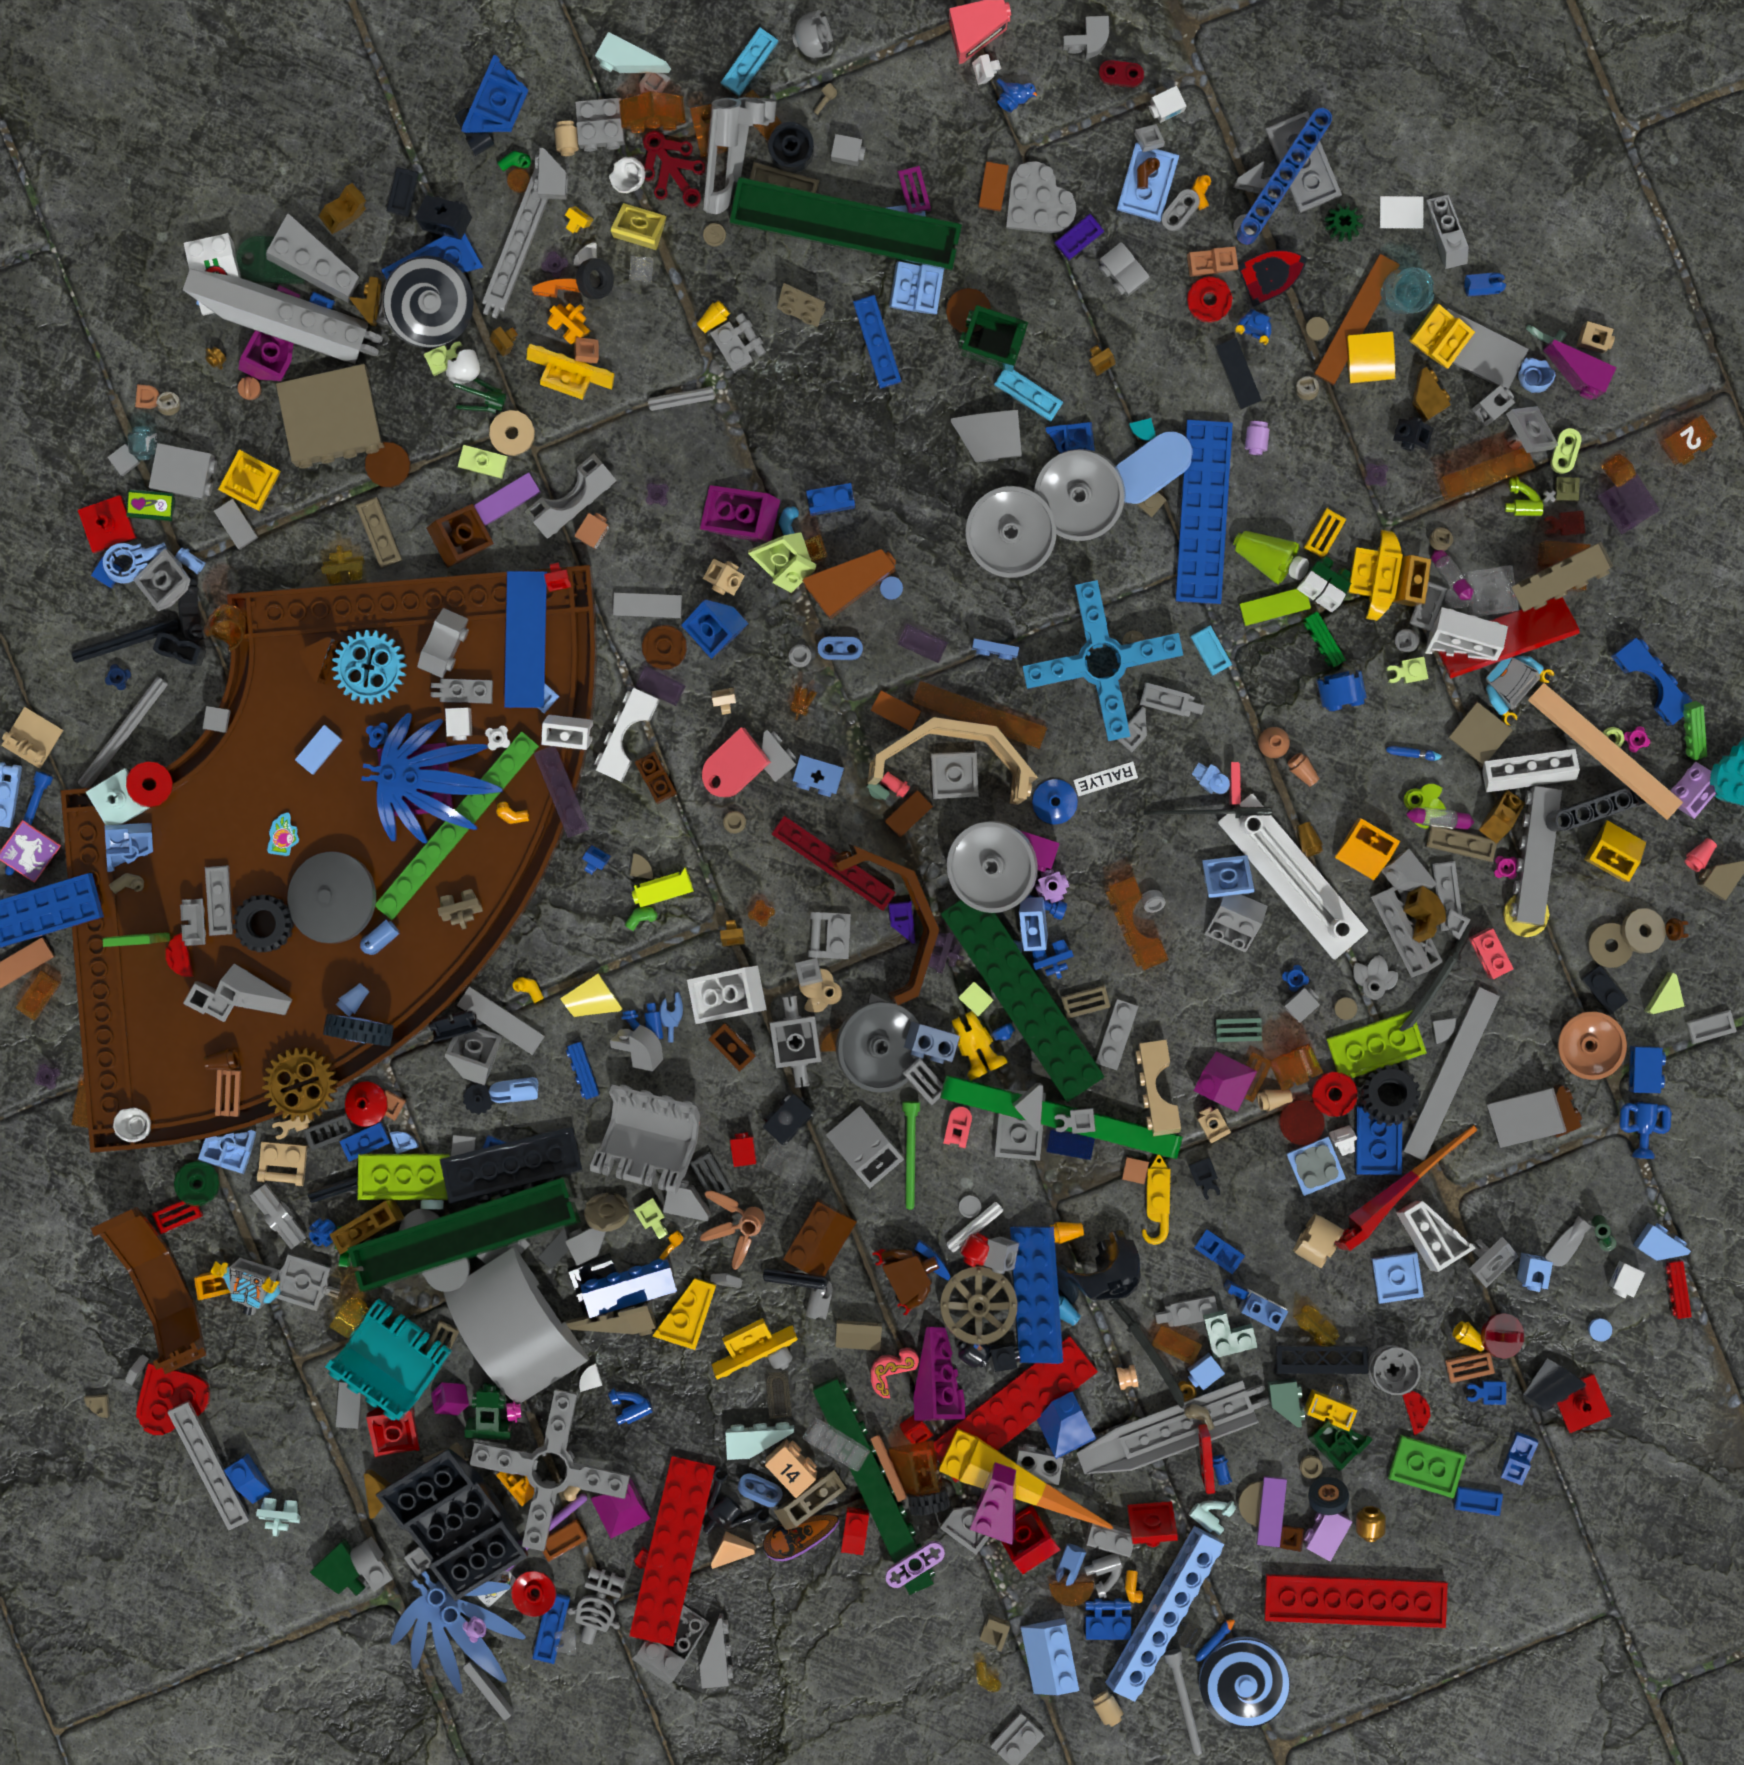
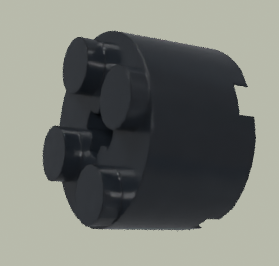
M784 122L778 125L773 130L768 141L769 155L773 164L778 169L791 173L804 170L812 162L814 156V142L810 131L796 122ZM788 144H792L795 150L790 151Z

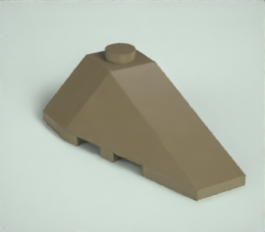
M651 1300L592 1318L586 1315L563 1321L570 1330L623 1334L639 1333L640 1336L653 1333L652 1329H655L657 1326Z

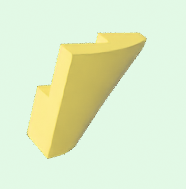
M599 973L560 998L574 1017L619 1012L623 1009Z

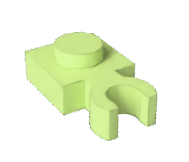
M455 342L449 350L444 345L424 354L434 376L447 370L448 360L457 359L456 349L463 346L461 342Z
M1424 657L1400 661L1402 668L1397 666L1386 668V671L1393 670L1396 673V677L1389 679L1388 683L1398 682L1402 677H1404V683L1428 679Z

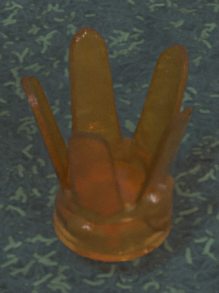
M795 685L794 700L790 707V711L797 713L796 720L799 714L807 716L808 708L817 692L811 691L807 696V689L799 686L797 691V685Z

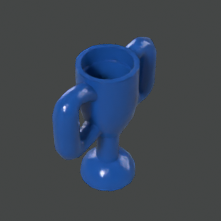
M1643 1102L1627 1103L1622 1106L1619 1121L1621 1130L1626 1133L1636 1131L1640 1133L1639 1148L1632 1153V1157L1655 1159V1154L1649 1149V1134H1652V1132L1665 1134L1670 1130L1672 1116L1670 1107ZM1629 1110L1634 1111L1635 1124L1629 1126ZM1662 1111V1126L1659 1127L1656 1125L1657 1113Z

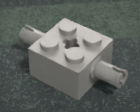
M797 996L790 997L792 1006L789 1004V997H783L786 1018L770 1022L776 1068L790 1066L794 1071L795 1087L802 1086L800 1077L803 1080V1087L809 1086L806 1065L822 1061L816 1016H799ZM793 1036H797L798 1039H802V1042L799 1043V1047L797 1048L794 1044H790V1041L793 1040Z

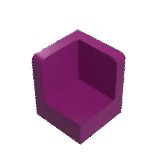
M442 1382L431 1393L435 1414L459 1415L469 1405L464 1384Z

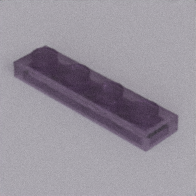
M551 746L534 753L567 837L571 838L590 830L557 747Z

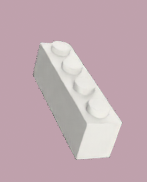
M1576 749L1485 761L1482 774L1486 792L1577 780L1580 768Z

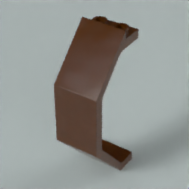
M849 844L852 852L846 850L836 854V859L831 861L834 869L843 871L863 861H871L899 874L904 881L923 926V932L907 984L888 993L891 1001L896 1005H900L919 996L939 928L913 870Z
M135 1207L90 1228L94 1237L100 1235L127 1269L153 1325L159 1357L153 1361L156 1370L162 1367L164 1373L168 1374L206 1356L196 1304L169 1247L140 1209Z

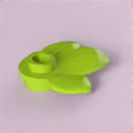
M1426 784L1421 789H1410L1404 795V804L1409 810L1418 807L1424 808L1426 811L1424 823H1415L1417 826L1427 829L1430 824V817H1440L1447 813L1444 804L1438 799L1442 792L1440 786ZM1414 795L1419 799L1417 804L1411 802V798Z

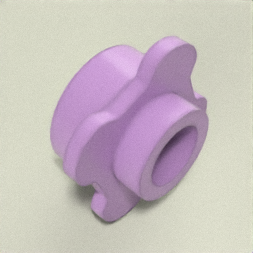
M473 1616L469 1622L463 1623V1630L466 1632L469 1640L475 1643L479 1637L485 1636L486 1625L483 1620Z

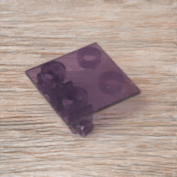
M1636 472L1597 496L1621 535L1660 511Z

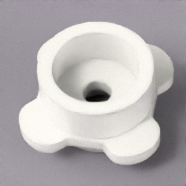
M500 726L498 729L488 728L485 734L489 739L488 748L490 750H496L498 747H509L510 740H508L507 727Z

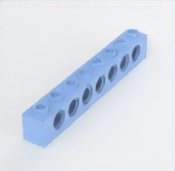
M1196 1526L1191 1530L1105 1682L1113 1692L1134 1702L1143 1692L1145 1683L1149 1676L1153 1674L1158 1660L1165 1653L1166 1646L1176 1634L1179 1623L1187 1614L1191 1602L1199 1593L1200 1586L1210 1574L1212 1565L1222 1552L1224 1544L1216 1536Z

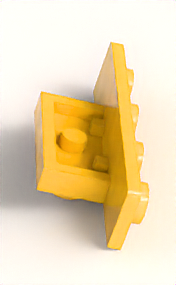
M529 344L527 348L526 360L546 366L540 379V385L582 400L590 382L612 390L614 373L607 369L597 368L586 362L575 361V359L569 358L562 353L549 351L542 346Z
M762 1318L723 1337V1342L730 1356L711 1364L716 1379L729 1376L732 1372L742 1367H747L762 1357H767L769 1354L785 1346H790L798 1340L793 1325L771 1334Z

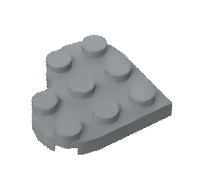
M1036 161L1019 165L1011 181L1006 228L1044 233H1059L1068 228L1074 221L1076 214V202L1072 193L1056 186V178L1051 167Z

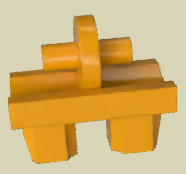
M569 303L565 308L559 304L558 306L554 305L550 309L552 314L547 324L555 330H559L562 324H565L569 329L563 337L570 344H574L576 337H585L591 331L583 324L587 319L582 314L585 308L583 305L580 304L575 308Z
M504 1472L496 1474L521 1506L533 1498L535 1489L529 1483L527 1476Z

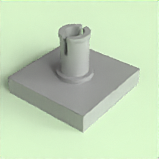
M1538 406L1512 409L1506 414L1516 432L1507 440L1508 443L1513 441L1509 445L1513 450H1517L1523 445L1525 451L1531 453L1552 450L1558 446Z
M1503 1237L1490 1249L1481 1239L1475 1241L1481 1249L1474 1243L1472 1244L1475 1247L1472 1251L1479 1259L1469 1269L1486 1288L1519 1257Z

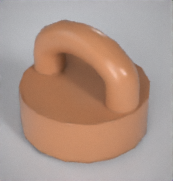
M245 377L238 384V392L246 400H255L261 394V384L253 377Z

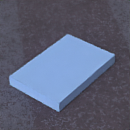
M1136 143L1117 210L1160 222L1179 155L1159 149L1142 152L1140 145ZM1147 158H1157L1160 161V167L1148 177V189H1137L1138 166Z

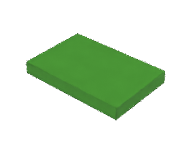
M1400 1434L1388 1479L1454 1498L1467 1455Z

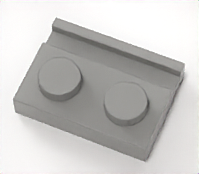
M1020 1711L991 1742L990 1747L1009 1765H1018L1041 1741L1045 1734Z

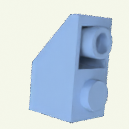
M1648 1223L1633 1244V1246L1656 1261L1689 1255L1691 1252L1685 1247L1687 1244L1685 1241L1677 1236L1674 1239L1667 1235L1668 1230L1658 1223L1655 1226Z

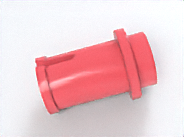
M887 772L880 784L895 792L897 797L901 796L903 798L910 789V786L907 785L908 782H902L890 774V772Z

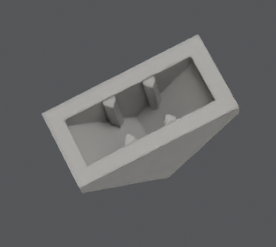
M1041 1083L1034 1084L1012 1104L1035 1131H1040L1043 1097V1085Z

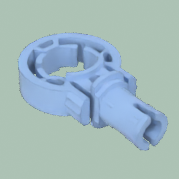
M164 542L146 549L142 548L141 544L132 546L126 543H119L111 546L106 551L103 557V567L108 577L117 583H130L134 581L133 579L154 558L167 548ZM113 554L116 557L128 555L133 559L132 567L128 571L121 573L123 577H120L119 571L113 568V562L115 561L114 556H112Z

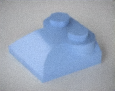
M1248 855L1202 860L1204 881L1209 898L1254 892Z

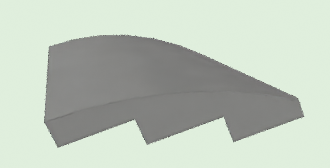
M1018 410L951 418L952 425L960 435L975 462L998 461L999 458L1022 456Z

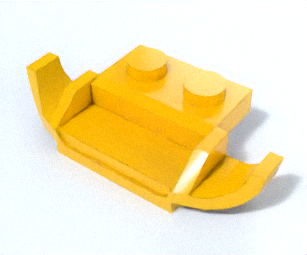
M1381 530V542L1378 551L1355 548L1349 580L1352 584L1347 593L1369 596L1370 605L1366 614V619L1377 621L1389 609L1396 596L1403 554L1400 543L1392 531Z

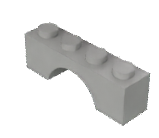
M594 453L577 467V482L568 495L557 500H548L541 497L525 511L527 516L547 539L557 533L562 526L573 519L581 510L590 505L594 499L605 490H608L617 481Z

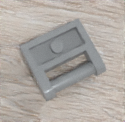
M810 912L812 930L811 950H808V957L849 959L851 914ZM821 919L828 920L826 951H820Z

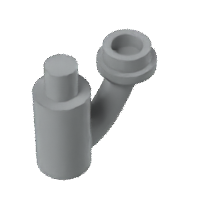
M1116 1553L1093 1560L1092 1565L1084 1567L1087 1576L1094 1573L1099 1576L1111 1572V1575L1104 1584H1102V1581H1099V1584L1095 1585L1099 1598H1106V1593L1120 1577L1122 1564L1119 1555Z

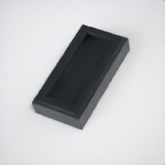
M396 167L386 210L387 213L410 217L419 172Z

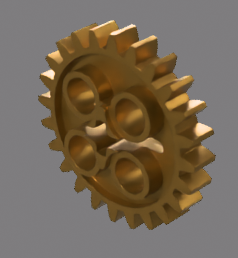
M298 1047L295 1048L294 1054L290 1049L286 1050V1057L281 1053L278 1054L279 1062L276 1060L270 1061L274 1068L268 1067L265 1069L270 1073V1076L263 1077V1080L267 1081L268 1085L263 1086L262 1089L269 1090V1093L264 1098L272 1099L268 1105L269 1107L277 1106L274 1113L282 1110V1118H286L290 1114L291 1121H295L297 1116H299L300 1121L304 1122L306 1115L312 1120L314 1119V1112L318 1116L322 1115L321 1107L326 1110L330 1108L326 1102H333L335 1100L330 1096V1093L337 1092L335 1088H332V1085L338 1083V1080L331 1079V1076L336 1071L329 1072L328 1068L332 1064L323 1063L325 1056L318 1059V1051H314L309 1055V1048H305L301 1054ZM304 1064L311 1066L312 1074L310 1076L303 1074L302 1066ZM284 1071L289 1073L291 1077L288 1084L283 1083L280 1078L281 1073ZM313 1077H319L318 1081L307 1084L302 1089L299 1087L284 1093L281 1092L282 1088L298 1083V1080L302 1082ZM313 1085L317 1086L320 1090L317 1098L312 1097L309 1092L310 1087ZM290 1093L297 1095L298 1103L296 1105L289 1103L288 1096Z

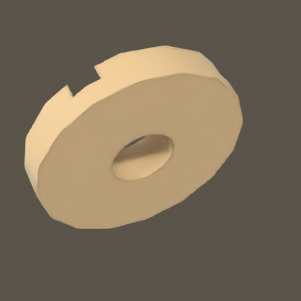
M508 410L494 418L490 425L489 436L492 444L499 452L508 456H517L531 447L534 442L535 430L532 422L525 414L519 411ZM510 427L518 429V436L515 439H509L506 436V431Z

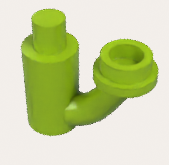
M1518 476L1510 478L1509 491L1518 493L1520 490L1529 497V500H1514L1513 503H1505V512H1513L1514 516H1542L1543 501L1540 500L1536 491L1520 482Z

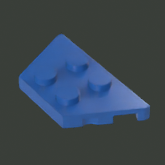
M493 55L461 131L464 133L512 132L527 97L528 89L522 82L516 79L510 70L505 69L496 55Z

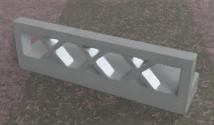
M1392 886L1373 895L1371 898L1412 978L1428 972L1443 961L1431 938L1420 943L1412 939L1417 920L1411 916V921H1409L1406 913L1403 911L1408 891L1396 889ZM1398 890L1401 901L1398 900L1394 891ZM1427 952L1430 953L1433 959L1432 963L1429 962L1426 956Z

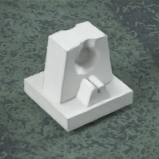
M1350 1125L1329 1132L1334 1145L1338 1147L1342 1156L1355 1152L1354 1140H1357V1137Z

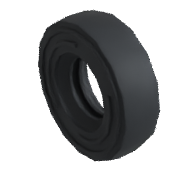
M590 258L583 261L578 267L576 283L583 296L588 299H602L612 291L614 275L606 261L599 258ZM593 270H596L600 276V284L596 288L590 282V274Z

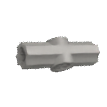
M267 1184L250 1195L264 1214L263 1217L272 1230L279 1233L290 1249H293L307 1238L301 1227L293 1219L292 1211L284 1202L279 1201Z

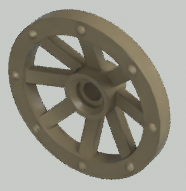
M985 1267L967 1268L955 1274L946 1284L940 1301L941 1316L948 1330L958 1339L975 1345L989 1344L1003 1337L1012 1327L1017 1314V1297L1012 1285L1002 1274L995 1273L992 1269ZM975 1276L974 1296L961 1283L962 1280ZM982 1276L997 1282L985 1296L982 1295ZM954 1287L968 1303L949 1302V1297ZM1003 1288L1009 1302L989 1303L996 1293ZM980 1304L982 1310H975L974 1305ZM949 1309L967 1310L968 1313L955 1324L950 1316ZM1009 1310L1004 1324L999 1322L989 1311ZM983 1317L997 1329L995 1332L982 1335ZM972 1318H975V1335L961 1330Z

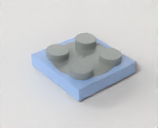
M1328 1136L1286 1153L1304 1196L1346 1179Z

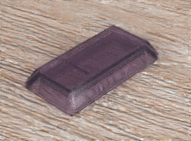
M907 624L897 645L939 663L948 642Z
M645 666L636 684V687L674 706L677 705L686 687Z

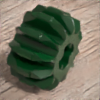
M1349 203L1345 204L1344 209L1340 204L1336 205V210L1331 208L1328 211L1330 216L1324 220L1330 224L1325 227V231L1332 230L1330 238L1333 239L1338 235V242L1340 243L1343 241L1344 236L1348 242L1352 240V235L1358 237L1360 233L1357 229L1363 228V224L1358 222L1363 218L1362 214L1355 215L1358 210L1357 207H1354L1352 211L1349 210ZM1346 219L1348 223L1342 227L1340 222Z

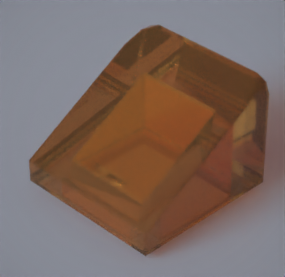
M1618 454L1601 466L1618 487L1636 476L1633 464L1621 454Z

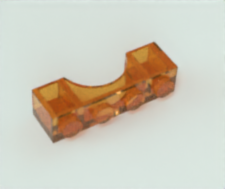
M1521 448L1443 476L1437 482L1444 501L1492 483L1526 473L1534 469L1535 466L1530 453Z
M1134 876L1107 886L1109 891L1106 892V896L1110 905L1115 904L1118 912L1114 913L1119 926L1123 925L1126 930L1123 936L1127 946L1132 945L1135 954L1132 955L1136 967L1141 966L1142 970H1146L1168 961L1169 959L1161 940L1143 936L1134 925L1133 911L1138 901L1142 898Z

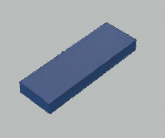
M556 1593L554 1605L542 1616L532 1659L551 1664L555 1663L569 1606V1596Z

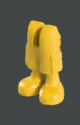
M973 1011L965 1014L968 1019V1025L972 1028L968 1032L965 1031L964 1028L966 1027L961 1023L959 1017L952 1020L955 1034L960 1036L958 1046L962 1056H968L971 1063V1069L967 1074L970 1081L988 1072L977 1053V1049H981L990 1071L1008 1063L1005 1056H998L993 1052L990 1047L993 1040L988 1030L982 1026Z

